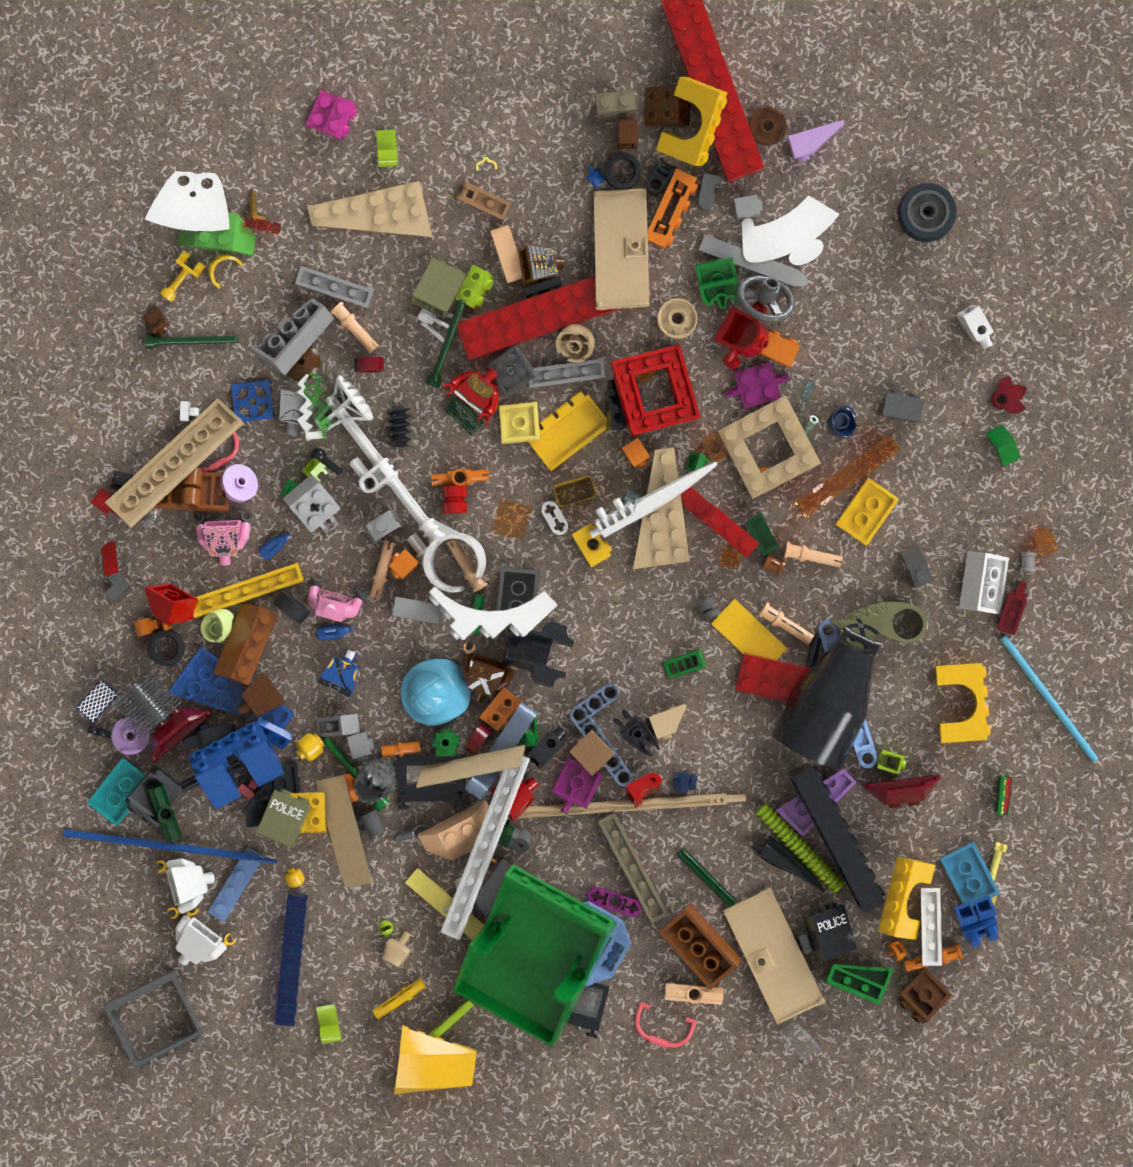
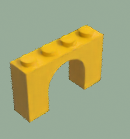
M680 77L674 96L687 100L698 107L702 115V125L697 135L691 139L672 132H662L656 150L691 165L703 166L708 160V150L714 141V132L720 123L721 111L727 103V92L689 77Z
M982 663L934 666L935 685H964L972 692L975 699L974 710L966 720L938 723L939 743L988 740L987 736H990V725L986 724V717L989 716V707L985 705V697H988V691L983 681V678H986V667H982Z
M897 856L878 932L894 937L917 939L921 921L908 917L906 911L907 900L912 888L917 883L931 884L936 865Z

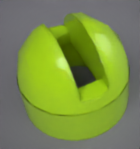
M388 920L381 921L378 925L379 933L383 936L390 935L393 931V924ZM390 925V929L381 931V928Z

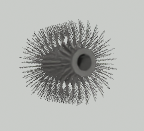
M154 672L130 688L112 706L114 708V706L125 699L115 710L124 705L117 712L119 714L125 710L119 718L128 713L123 720L133 714L126 720L127 723V721L129 722L134 718L128 726L139 719L130 730L142 722L135 729V731L140 729L135 736L145 730L139 738L159 725L168 717L169 713L181 704L179 702L170 709L179 700L177 699L164 709L174 699V697L169 699L174 692L166 696L170 692L168 690L161 695L167 688L159 692L165 686L163 684L156 689L163 680L155 684L161 677L153 681L156 675L152 678L150 677Z

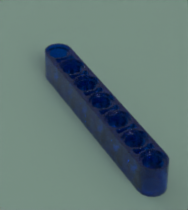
M288 893L275 1025L295 1026L296 1000L299 991L298 980L301 971L300 960L305 931L304 921L307 911V894Z

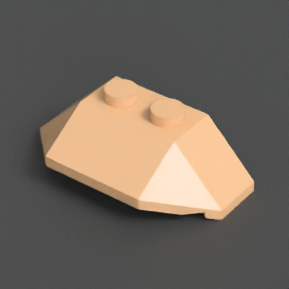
M486 799L417 834L425 850L452 861L472 851L489 805Z

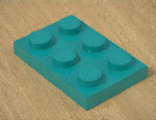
M123 757L87 804L116 827L119 826L130 812L125 799L144 778L145 774Z

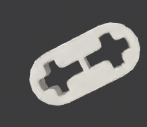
M552 501L545 502L542 506V514L551 530L556 535L565 534L568 530V523L558 505ZM547 505L555 507L553 512L556 517L552 518L550 513H545ZM556 518L559 523L565 524L562 532L554 529L556 527L554 521Z

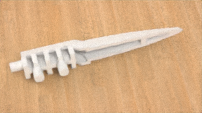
M717 462L697 469L635 500L634 505L629 501L623 506L620 498H616L612 502L617 510L611 511L606 515L602 507L596 509L595 511L600 519L595 520L597 527L589 531L591 536L594 538L602 534L606 538L655 511L703 478L716 467Z

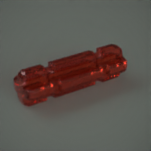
M245 217L243 227L247 229L254 228V230L268 233L271 231L273 234H279L281 230V224L276 222L271 224V221L253 220L250 217Z

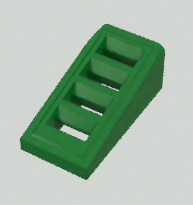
M701 648L663 661L668 679L706 667ZM693 655L697 657L699 663L697 666L695 665ZM687 657L689 658V661H690V664H691V667H692V668H689V669H688V666H687V663H686V660H685V658H687ZM678 660H681L684 668L683 671L680 670ZM672 662H674L677 671L674 674L670 665Z

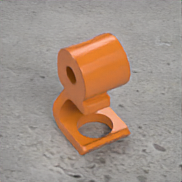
M151 617L134 622L137 637L155 633V629H173L172 624L166 625L161 623L160 619L152 620Z

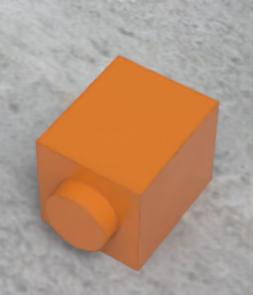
M638 438L621 448L633 468L638 466L640 469L649 463L647 459L650 456Z

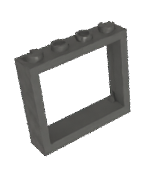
M175 970L103 1006L134 1068L138 1066L140 1068L146 1067L151 1064L150 1060L156 1057L160 1060L168 1055L167 1052L172 1049L175 1051L185 1047V1042L191 1040L193 1043L203 1038L201 1034L205 1032ZM172 980L196 1030L139 1058L115 1009Z

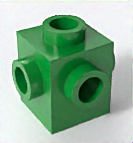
M440 729V733H436V737H432V748H436V756H456V748L460 747L459 736H456V732H451V729ZM443 739L449 741L448 746L443 745Z

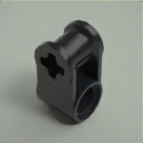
M660 157L647 181V192L653 196L659 195L667 182L670 181L677 166L669 165ZM658 182L660 188L654 190L650 187V183Z

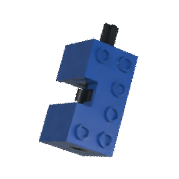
M256 720L189 755L194 776L180 782V785L184 792L200 785L215 809H218L241 797L234 773L243 770V764H245L258 787L283 775L284 771L275 748Z

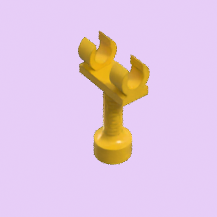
M185 250L175 261L182 267L181 272L174 279L171 286L168 288L164 287L159 293L171 303L176 297L174 294L176 289L183 282L187 274L190 273L198 279L206 268L201 262L195 266L194 270L186 266L185 263L191 255Z

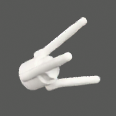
M422 308L417 319L422 321L421 325L426 327L443 343L445 339L429 324L433 325L436 322L445 328H449V325L437 319V315ZM448 313L447 317L452 318L453 314ZM462 317L460 318V321L467 320V319L462 318Z

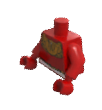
M491 367L484 374L479 371H467L457 375L449 383L444 384L440 391L444 388L448 389L449 393L445 397H449L453 392L480 414L478 423L481 419L486 420L484 425L486 427L498 408V386L493 383L498 372Z

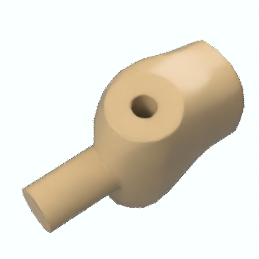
M404 931L399 941L389 939L381 959L399 968L411 953L410 948L405 945L411 934Z

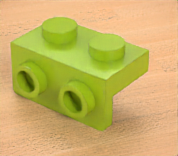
M472 265L456 295V300H464L469 308L477 311L478 307L480 308L485 301L484 295L487 290L491 289L494 277L489 272Z

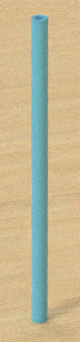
M1005 635L1000 639L1091 762L1098 759L1097 755Z

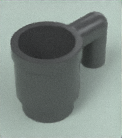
M376 809L356 818L357 827L363 824L370 837L384 832L383 823Z

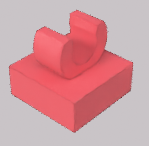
M252 780L248 786L242 783L238 790L251 800L256 793L254 791L258 788L255 780Z

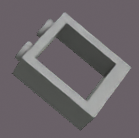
M395 597L392 616L439 624L440 621H444L442 613L444 609L439 604L435 606L433 603Z

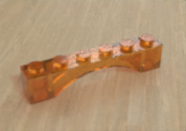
M888 435L794 503L804 517L807 518L901 451L900 447L892 436Z

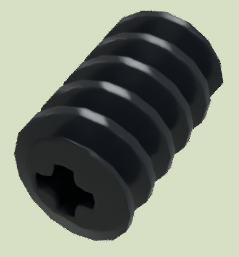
M392 408L387 411V414L392 416L387 419V422L392 423V425L387 427V430L393 431L387 434L388 438L393 439L387 442L388 445L392 447H412L406 444V442L411 440L410 437L406 436V434L411 433V430L406 429L407 426L411 425L410 422L406 421L411 415L405 413V411L411 408Z

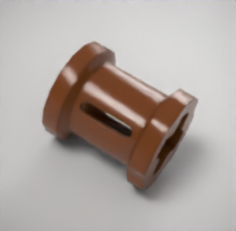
M768 553L762 569H768L777 573V576H780L786 561L778 560Z

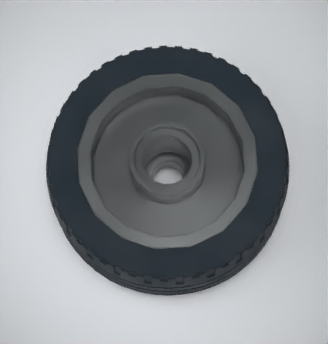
M932 183L919 184L907 191L898 206V221L904 233L910 238L919 242H933L944 237L953 227L957 213L956 204L951 194L942 186ZM923 211H929V217L925 216Z

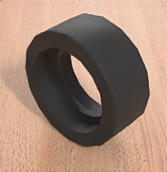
M620 152L608 159L605 164L604 175L611 187L618 190H626L637 183L641 169L639 162L634 156L629 153ZM620 160L629 162L634 170L632 178L624 183L616 181L611 174L613 164Z
M280 591L272 602L299 624H302L310 613L309 610L284 591Z
M160 630L150 637L147 644V652L150 659L156 664L171 666L178 663L183 657L185 643L177 632ZM168 636L176 641L177 652L170 659H162L155 652V644L160 638Z

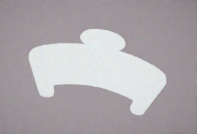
M808 195L795 209L772 222L754 227L753 220L746 218L742 221L744 258L749 262L757 263L790 254L789 261L792 264H806L814 260L822 252L823 243L816 238L835 221L839 213Z

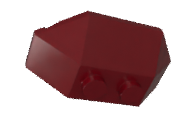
M177 708L169 715L171 718L166 723L162 721L155 727L156 731L152 735L150 761L152 763L157 762L214 713L210 710L187 708L181 710Z
M937 774L862 784V787L884 805H889V808L901 807L900 803H908V806L919 805V801L926 799L941 777Z

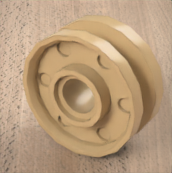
M681 298L666 301L660 307L657 315L658 326L661 332L672 339L688 337L695 330L697 324V312L694 306L689 301ZM680 314L683 317V321L680 324H675L672 321L673 315Z

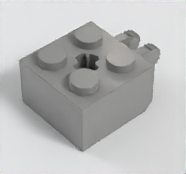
M312 474L283 498L285 503L311 533L319 526L327 533L329 530L324 522L328 519L332 524H338L332 515L341 508Z

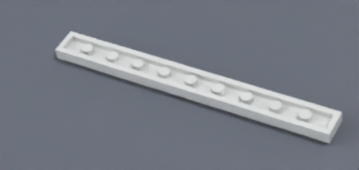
M523 756L520 767L503 770L445 919L441 933L460 940L528 766L530 759Z

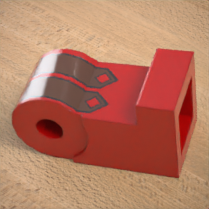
M649 773L626 785V794L635 808L642 805V798L650 794H657L661 790L662 779L659 774Z

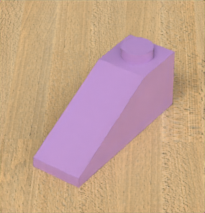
M844 120L788 136L787 140L793 160H798L799 162L809 160V156L813 155L844 126Z

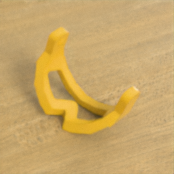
M217 255L209 264L208 273L210 280L218 289L221 286L215 281L213 273L219 262L231 259L236 261L241 267L244 265L233 255Z

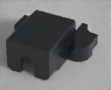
M548 622L541 632L531 630L524 637L520 635L517 637L510 630L502 664L531 671V679L534 683L553 688L554 682L558 679H564L567 672L552 669L546 665L553 642L569 647L573 646L574 641L567 634L568 627L557 622Z

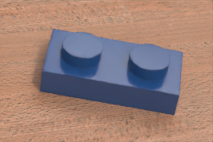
M260 717L257 719L271 744L284 749L290 742L293 734Z

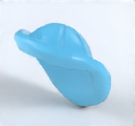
M428 659L415 664L406 673L401 684L400 696L405 711L413 720L425 725H439L458 717L467 709L471 691L467 688V682L464 681L461 669L456 663L448 659Z

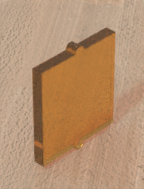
M501 499L493 531L505 534L506 537L512 536L523 539L532 507L519 504L518 501L511 502Z

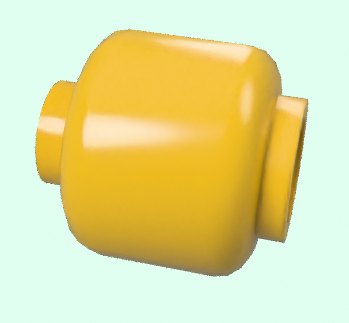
M307 733L296 742L297 750L295 753L301 760L305 759L311 762L323 753L324 743L317 734Z

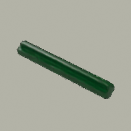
M682 848L677 853V856L729 907L736 903V899L685 848Z

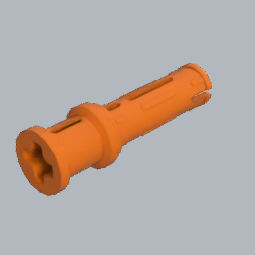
M955 943V946L945 949L942 947V964H948V961L963 959L959 943ZM922 956L904 961L907 973L928 967L922 966Z

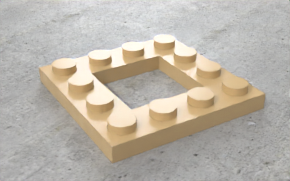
M786 395L718 430L752 499L821 464ZM778 422L795 455L761 473L744 439Z

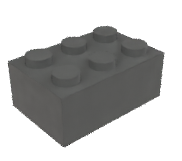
M501 567L497 611L516 608L536 597L540 571Z

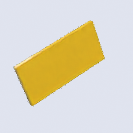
M736 599L711 623L742 654L745 652L777 660L788 649Z

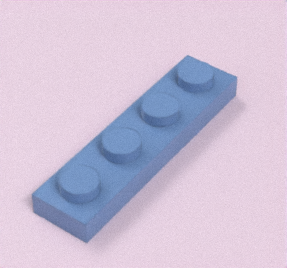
M249 846L245 850V853L259 854L260 857L264 858L262 854ZM239 860L208 913L225 922L261 862Z

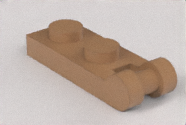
M463 181L461 185L462 190L455 199L497 219L505 220L512 203ZM469 191L474 192L472 199L467 197Z

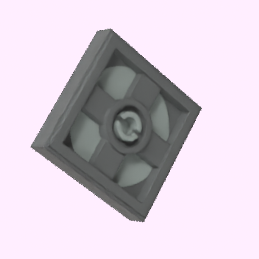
M515 344L486 365L487 368L491 367L498 372L495 381L505 397L511 396L537 377L536 372L519 344Z

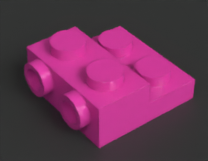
M320 90L306 126L342 140L343 137H347L350 130L348 126L350 119L354 120L358 109L355 108V103Z

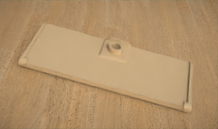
M642 188L594 191L596 310L649 307L647 190Z
M771 887L723 910L777 1025L826 1002Z

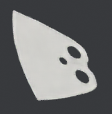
M174 172L155 198L145 220L166 227L189 231H220L230 229L226 199L219 177L215 173ZM182 175L190 179L189 184L186 186H181L177 182L178 178ZM205 178L213 181V186L209 189L201 186V182ZM190 192H196V196L191 197Z

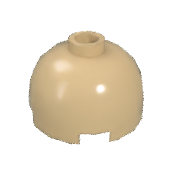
M582 324L566 326L561 330L556 339L558 353L560 354L561 352L563 356L567 357V361L581 363L589 358L595 346L593 333Z

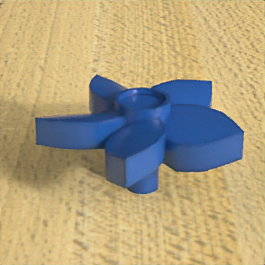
M588 166L590 175L586 176V180L592 181V185L597 188L606 179L603 175H600L601 167L594 170L591 166Z

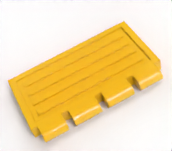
M581 391L570 399L574 406L571 407L568 402H565L555 410L559 416L557 419L551 413L540 422L544 428L540 430V441L528 442L550 471H553L606 430L607 418L589 395L584 396Z

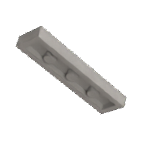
M303 266L300 267L295 285L367 309L374 292L373 289Z
M603 359L533 368L537 377L529 382V387L537 388L604 379L606 377Z

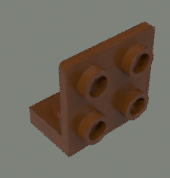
M677 85L648 87L645 89L646 126L667 124L690 125V102L674 96Z

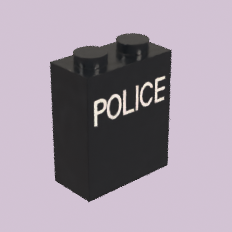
M836 902L825 905L826 909H813L809 911V915L803 916L816 961H825L857 949L844 904L836 905Z

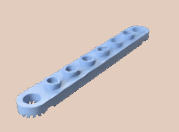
M830 620L823 621L818 628L825 653L840 639L838 637V628L832 625L834 631L831 635L828 636L823 633V627L826 624L832 625ZM865 719L853 746L859 764L862 767L871 768L877 762V754ZM865 753H870L873 756V760L869 764H865L862 761V756Z

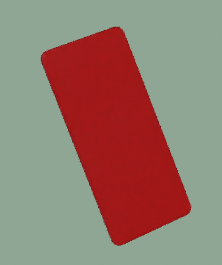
M115 541L106 543L101 549L104 575L108 576L119 571Z

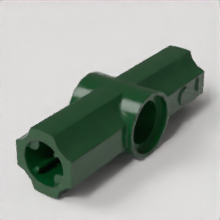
M154 784L147 788L165 841L168 843L179 840L182 835L164 784ZM168 809V814L165 817H161V811Z

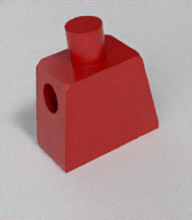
M530 777L525 782L521 781L508 815L513 823L534 802V795L531 791L539 785L533 777ZM497 786L490 789L492 798Z

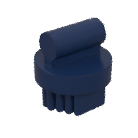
M688 771L674 772V791L688 793V788L695 790L698 776L696 774L689 776Z

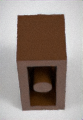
M623 117L622 120H619L618 149H638V120H634V117Z

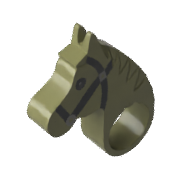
M903 602L870 604L852 611L842 620L830 621L832 625L838 628V637L841 636L845 626L851 628V631L875 641L877 635L899 643L918 641L924 635L927 627L924 613L919 608ZM903 609L913 611L919 620L918 631L909 639L900 638L895 633L893 623H891L895 617L893 615ZM847 637L845 642L870 652V647Z

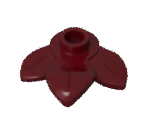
M1010 377L1001 379L997 384V391L991 396L993 407L1005 409L1011 414L1023 412L1026 408L1020 400L1025 395L1027 387L1018 384L1012 385ZM999 396L1004 398L1003 403L997 402Z

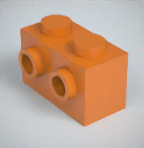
M404 549L400 554L398 552L394 554L389 560L391 562L389 567L392 568L389 572L398 580L400 578L405 580L420 562Z
M503 687L480 718L500 732L504 730L509 719L523 701Z

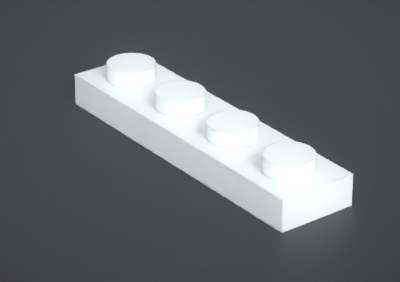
M921 888L922 966H942L940 888Z

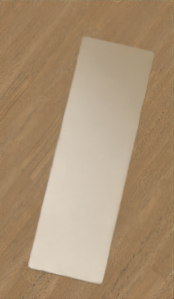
M525 745L422 766L416 788L520 767Z
M344 775L316 781L318 792L325 793V818L345 887L372 883Z

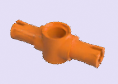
M456 469L444 474H431V480L438 479V481H432V487L440 485L465 486L472 484V482L489 481V475L482 476L489 474V470L471 471V469ZM459 472L464 473L466 476L465 481L462 483L455 481V475Z

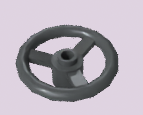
M755 275L745 278L738 285L736 291L737 301L742 309L751 317L763 322L775 323L783 321L792 315L795 308L794 296L789 288L777 279ZM762 283L759 291H745V288L750 284ZM779 291L784 294L788 304L783 312H781L775 302ZM746 300H758L762 305L768 306L773 315L756 311Z

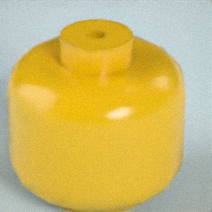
M294 867L288 869V873L284 875L288 887L297 888L301 886L305 880L300 869L295 870Z

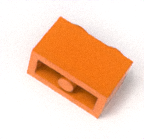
M770 329L768 331L769 344L759 354L790 368L800 348L797 345L798 341L790 337L784 339L780 337L779 332Z

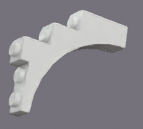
M433 587L428 592L431 595L429 597L430 601L435 606L439 604L444 609L442 613L449 621L451 619L454 620L449 625L451 628L449 632L456 640L459 638L464 640L478 626L481 627L480 632L486 638L490 636L493 639L509 624L511 625L509 629L517 637L519 635L524 637L557 606L545 591H542L531 601L516 608L490 612L474 610L459 605L446 597L436 587Z

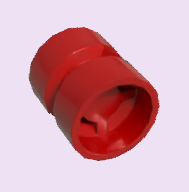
M442 486V497L445 499L442 503L443 514L467 513V502L464 501V498L467 497V486Z

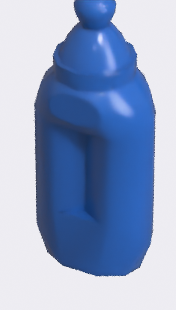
M290 532L280 534L279 536L276 535L263 544L258 550L261 556L267 560L280 551L287 542V538L291 535Z
M341 624L317 627L319 640L341 638L349 631H353V627L349 628Z

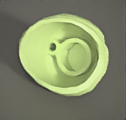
M218 609L208 613L203 618L200 626L203 637L212 643L223 642L231 632L234 618L233 613L226 609Z

